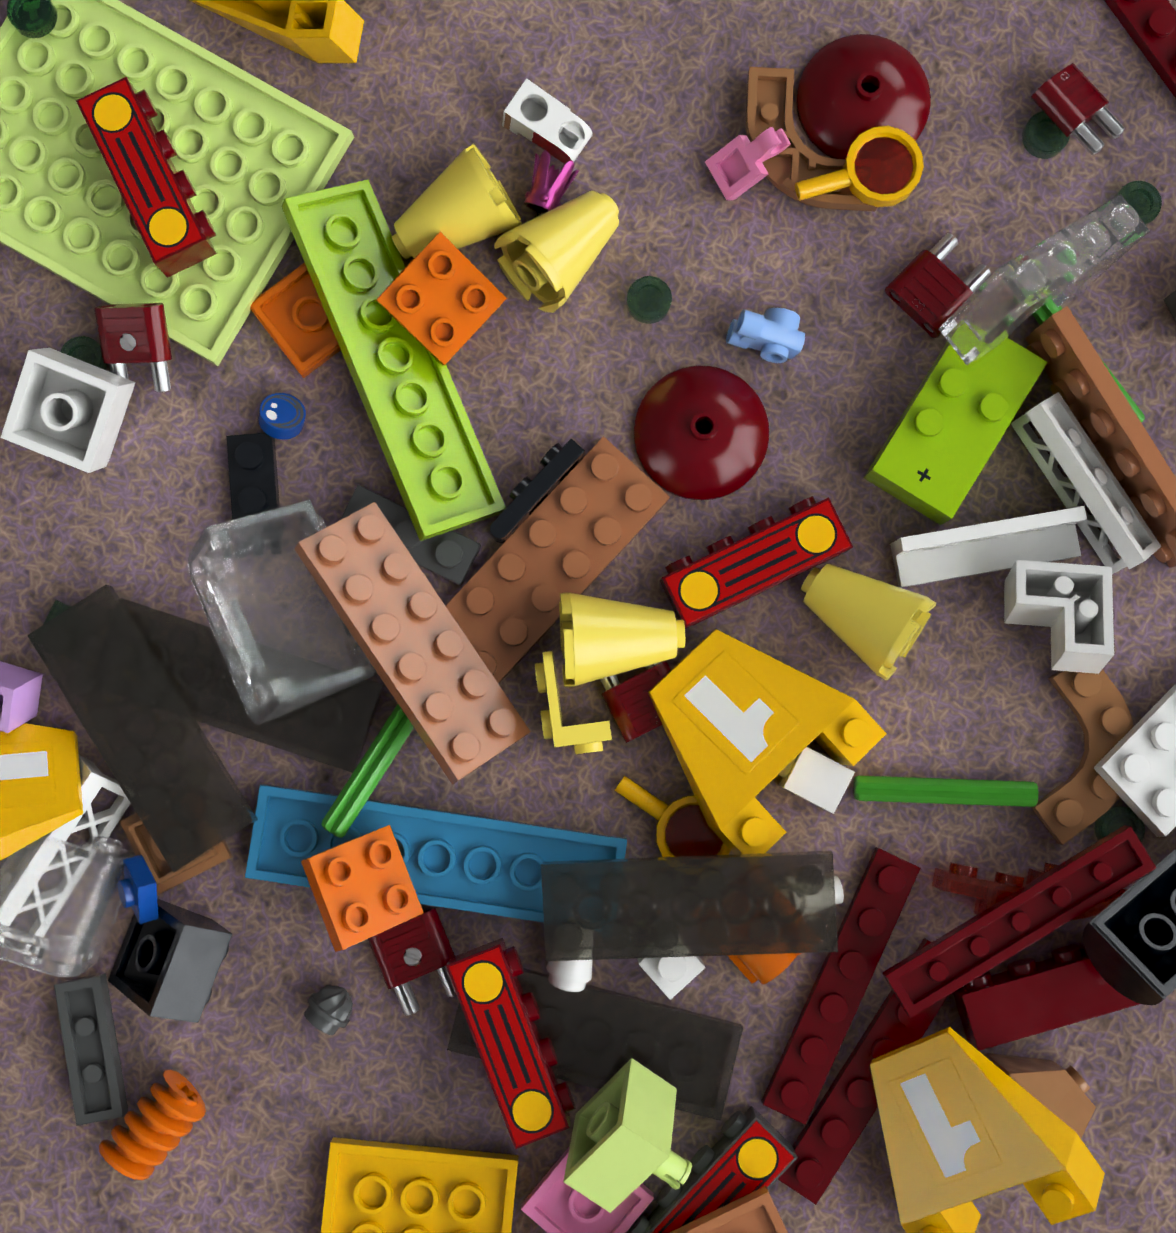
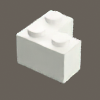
M1016 560L1005 579L1004 623L1051 627V670L1099 674L1114 656L1112 567Z

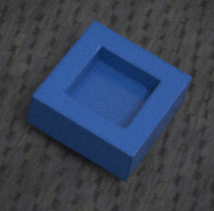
M142 854L123 859L124 879L118 880L117 883L123 907L132 908L139 924L158 919L157 884Z

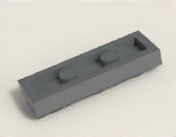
M357 485L341 519L376 502L419 566L462 586L481 548L480 543L453 530L420 541L405 507Z
M106 973L54 984L76 1126L125 1116L128 1112V1105Z

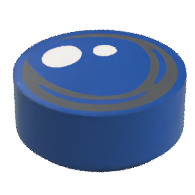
M275 393L267 396L262 401L258 422L261 429L267 435L276 439H291L302 431L306 410L302 402L296 397L286 393Z

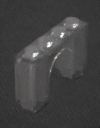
M1120 194L999 267L948 318L939 330L964 363L969 365L996 348L1050 299L1053 300L1057 307H1060L1082 293L1149 233L1150 230L1140 219L1136 210Z

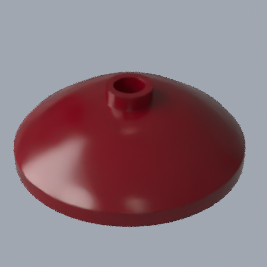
M870 34L842 37L820 49L805 67L797 90V112L803 130L820 151L833 159H846L847 152L856 138L873 127L891 126L905 131L916 141L926 125L931 105L928 80L916 58L898 43ZM871 83L876 88V91L868 93L863 90L862 84ZM885 139L874 140L861 148L855 160L880 161V164L899 157L906 151L895 142Z
M690 366L664 376L646 393L638 408L634 424V444L644 470L661 488L676 496L691 500H713L727 496L743 487L751 480L761 466L769 443L767 414L756 392L737 375L712 366ZM700 420H706L711 424L712 431L709 434H700L696 430L695 424Z

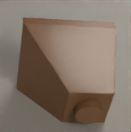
M992 1053L984 1055L1082 1138L1096 1107L1085 1095L1090 1086L1071 1065L1064 1069L1053 1060Z

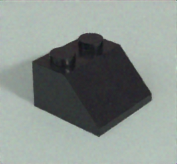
M157 899L158 919L139 924L135 914H133L108 981L150 1017L198 1023L205 1005L210 1000L212 986L220 965L227 956L232 933L208 917Z

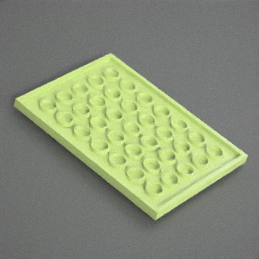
M17 0L0 27V243L109 305L163 303L169 339L219 366L250 314L252 303L262 294L294 240L281 207L284 199L323 190L354 139L352 131L119 0H47L55 11V21L51 29L40 36L26 35L17 27L15 12L20 3L24 1ZM39 2L24 6V11L31 15L32 23L28 27L32 32L46 27L45 21L39 18L38 11L41 9V3ZM124 77L128 78L137 92L145 89L158 113V116L151 118L157 132L164 129L177 152V156L171 158V161L177 172L183 169L186 172L197 196L190 198L196 212L204 210L216 233V236L210 238L217 253L216 255L168 278L154 264L76 100Z

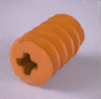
M171 1069L164 1071L163 1077L169 1085L168 1088L160 1083L152 1084L150 1091L156 1101L147 1097H141L138 1100L137 1106L143 1115L134 1111H128L125 1114L124 1120L129 1129L121 1125H115L111 1135L116 1143L110 1140H102L99 1144V1152L104 1160L115 1170L135 1180L149 1178L155 1166L164 1162L168 1155L167 1151L174 1150L180 1142V1137L188 1135L193 1128V1122L200 1121L206 1113L201 1095L177 1071Z

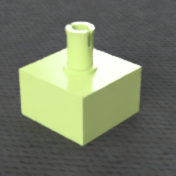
M631 1058L576 1113L563 1182L609 1213L618 1207L652 1173L668 1183L673 1189H679L680 1183L683 1185L688 1179L692 1163L671 1150L677 1088Z

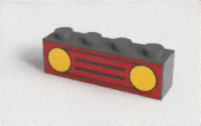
M752 1106L744 1114L741 1111H737L723 1125L721 1132L724 1136L712 1148L708 1145L702 1147L691 1159L692 1169L686 1182L683 1185L680 1183V1188L676 1190L667 1184L656 1199L659 1205L647 1218L641 1214L626 1233H670L764 1186L769 1189L798 1158L793 1146Z

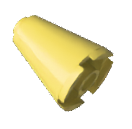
M475 144L465 148L394 223L397 233L391 237L396 248L406 260L410 257L415 258L439 232L457 249L505 233L522 224L521 218L500 180L497 181L490 170L491 166Z
M589 191L503 233L494 243V248L501 247L503 255L497 260L509 282L527 301L530 300L532 293L544 304L538 309L554 313L565 304L619 226L617 216L619 210L616 203L605 193L600 194L595 191Z
M826 564L821 570L814 567L801 587V590L806 593L803 602L877 676L884 680H888L896 671L897 667L893 665L898 656L906 657L931 616L929 611L936 606V602L927 596L831 564Z
M560 593L559 595L560 643L563 659H565V664H562L564 687L578 686L673 659L677 656V648H685L684 620H676L674 611L574 593Z

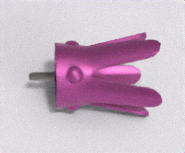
M546 150L542 152L540 159L539 155L535 153L532 186L530 191L526 192V199L523 203L529 209L537 212L535 218L540 216L541 213L544 214L561 205L560 200L579 172V170H575L572 173L574 168L573 161L566 162L561 171L560 169L555 170V165L549 168L550 154Z

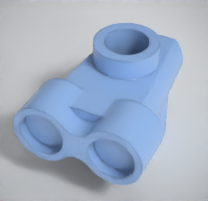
M769 308L765 311L764 315L743 309L738 320H732L727 331L726 343L744 349L752 348L761 351L760 356L762 359L773 363H784L787 361V358L793 359L801 352L805 341V333L798 331L800 316L794 311L785 308Z

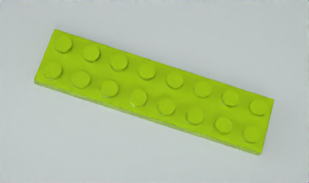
M369 179L285 198L281 207L419 540L423 541L501 514L506 509V506L447 365H442L375 301L405 268V265L392 240V234Z

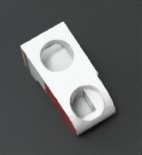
M527 78L503 112V127L516 135L519 133L564 164L568 161L574 162L593 135L590 127L572 113L571 109Z

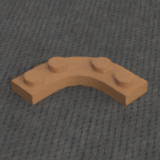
M749 67L745 116L747 137L752 142L770 127H773L775 131L780 128L783 129L791 145L778 155L762 163L768 172L766 178L781 192L799 201L795 192V183L843 169L845 159H833L818 155L803 144L795 131L792 114L794 69ZM855 160V172L861 184L868 190L879 193L880 161ZM849 187L799 201L806 205L825 209L874 212L877 209L875 206L860 201L851 193Z
M1103 669L1099 674L1058 671L1048 678L1076 715L1084 732L1085 750L1079 767L1066 781L1041 798L1036 806L1031 807L1060 845H1064L1099 819L1119 799V795L1095 771L1094 766L1134 727L1124 698Z

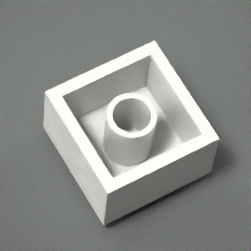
M52 348L28 350L1 438L87 473L104 468L111 457L136 382Z

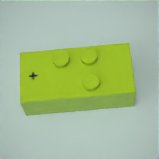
M967 314L955 327L863 478L939 525L951 520L1048 362L970 314Z

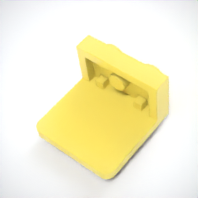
M552 651L542 652L543 663H535L538 692L548 694L549 710L541 711L544 739H553L554 747L574 745L575 754L603 751L602 741L612 740L610 721L563 727L554 655Z

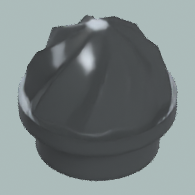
M326 985L319 992L313 993L309 997V1007L304 1012V1016L314 1027L328 1035H334L339 1027L345 1028L350 1021L353 1003L345 988Z

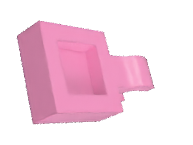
M770 127L752 142H750L747 135H738L707 159L705 163L725 199L735 200L768 175L762 162L778 155L789 147L791 143L782 128L775 131L773 127Z

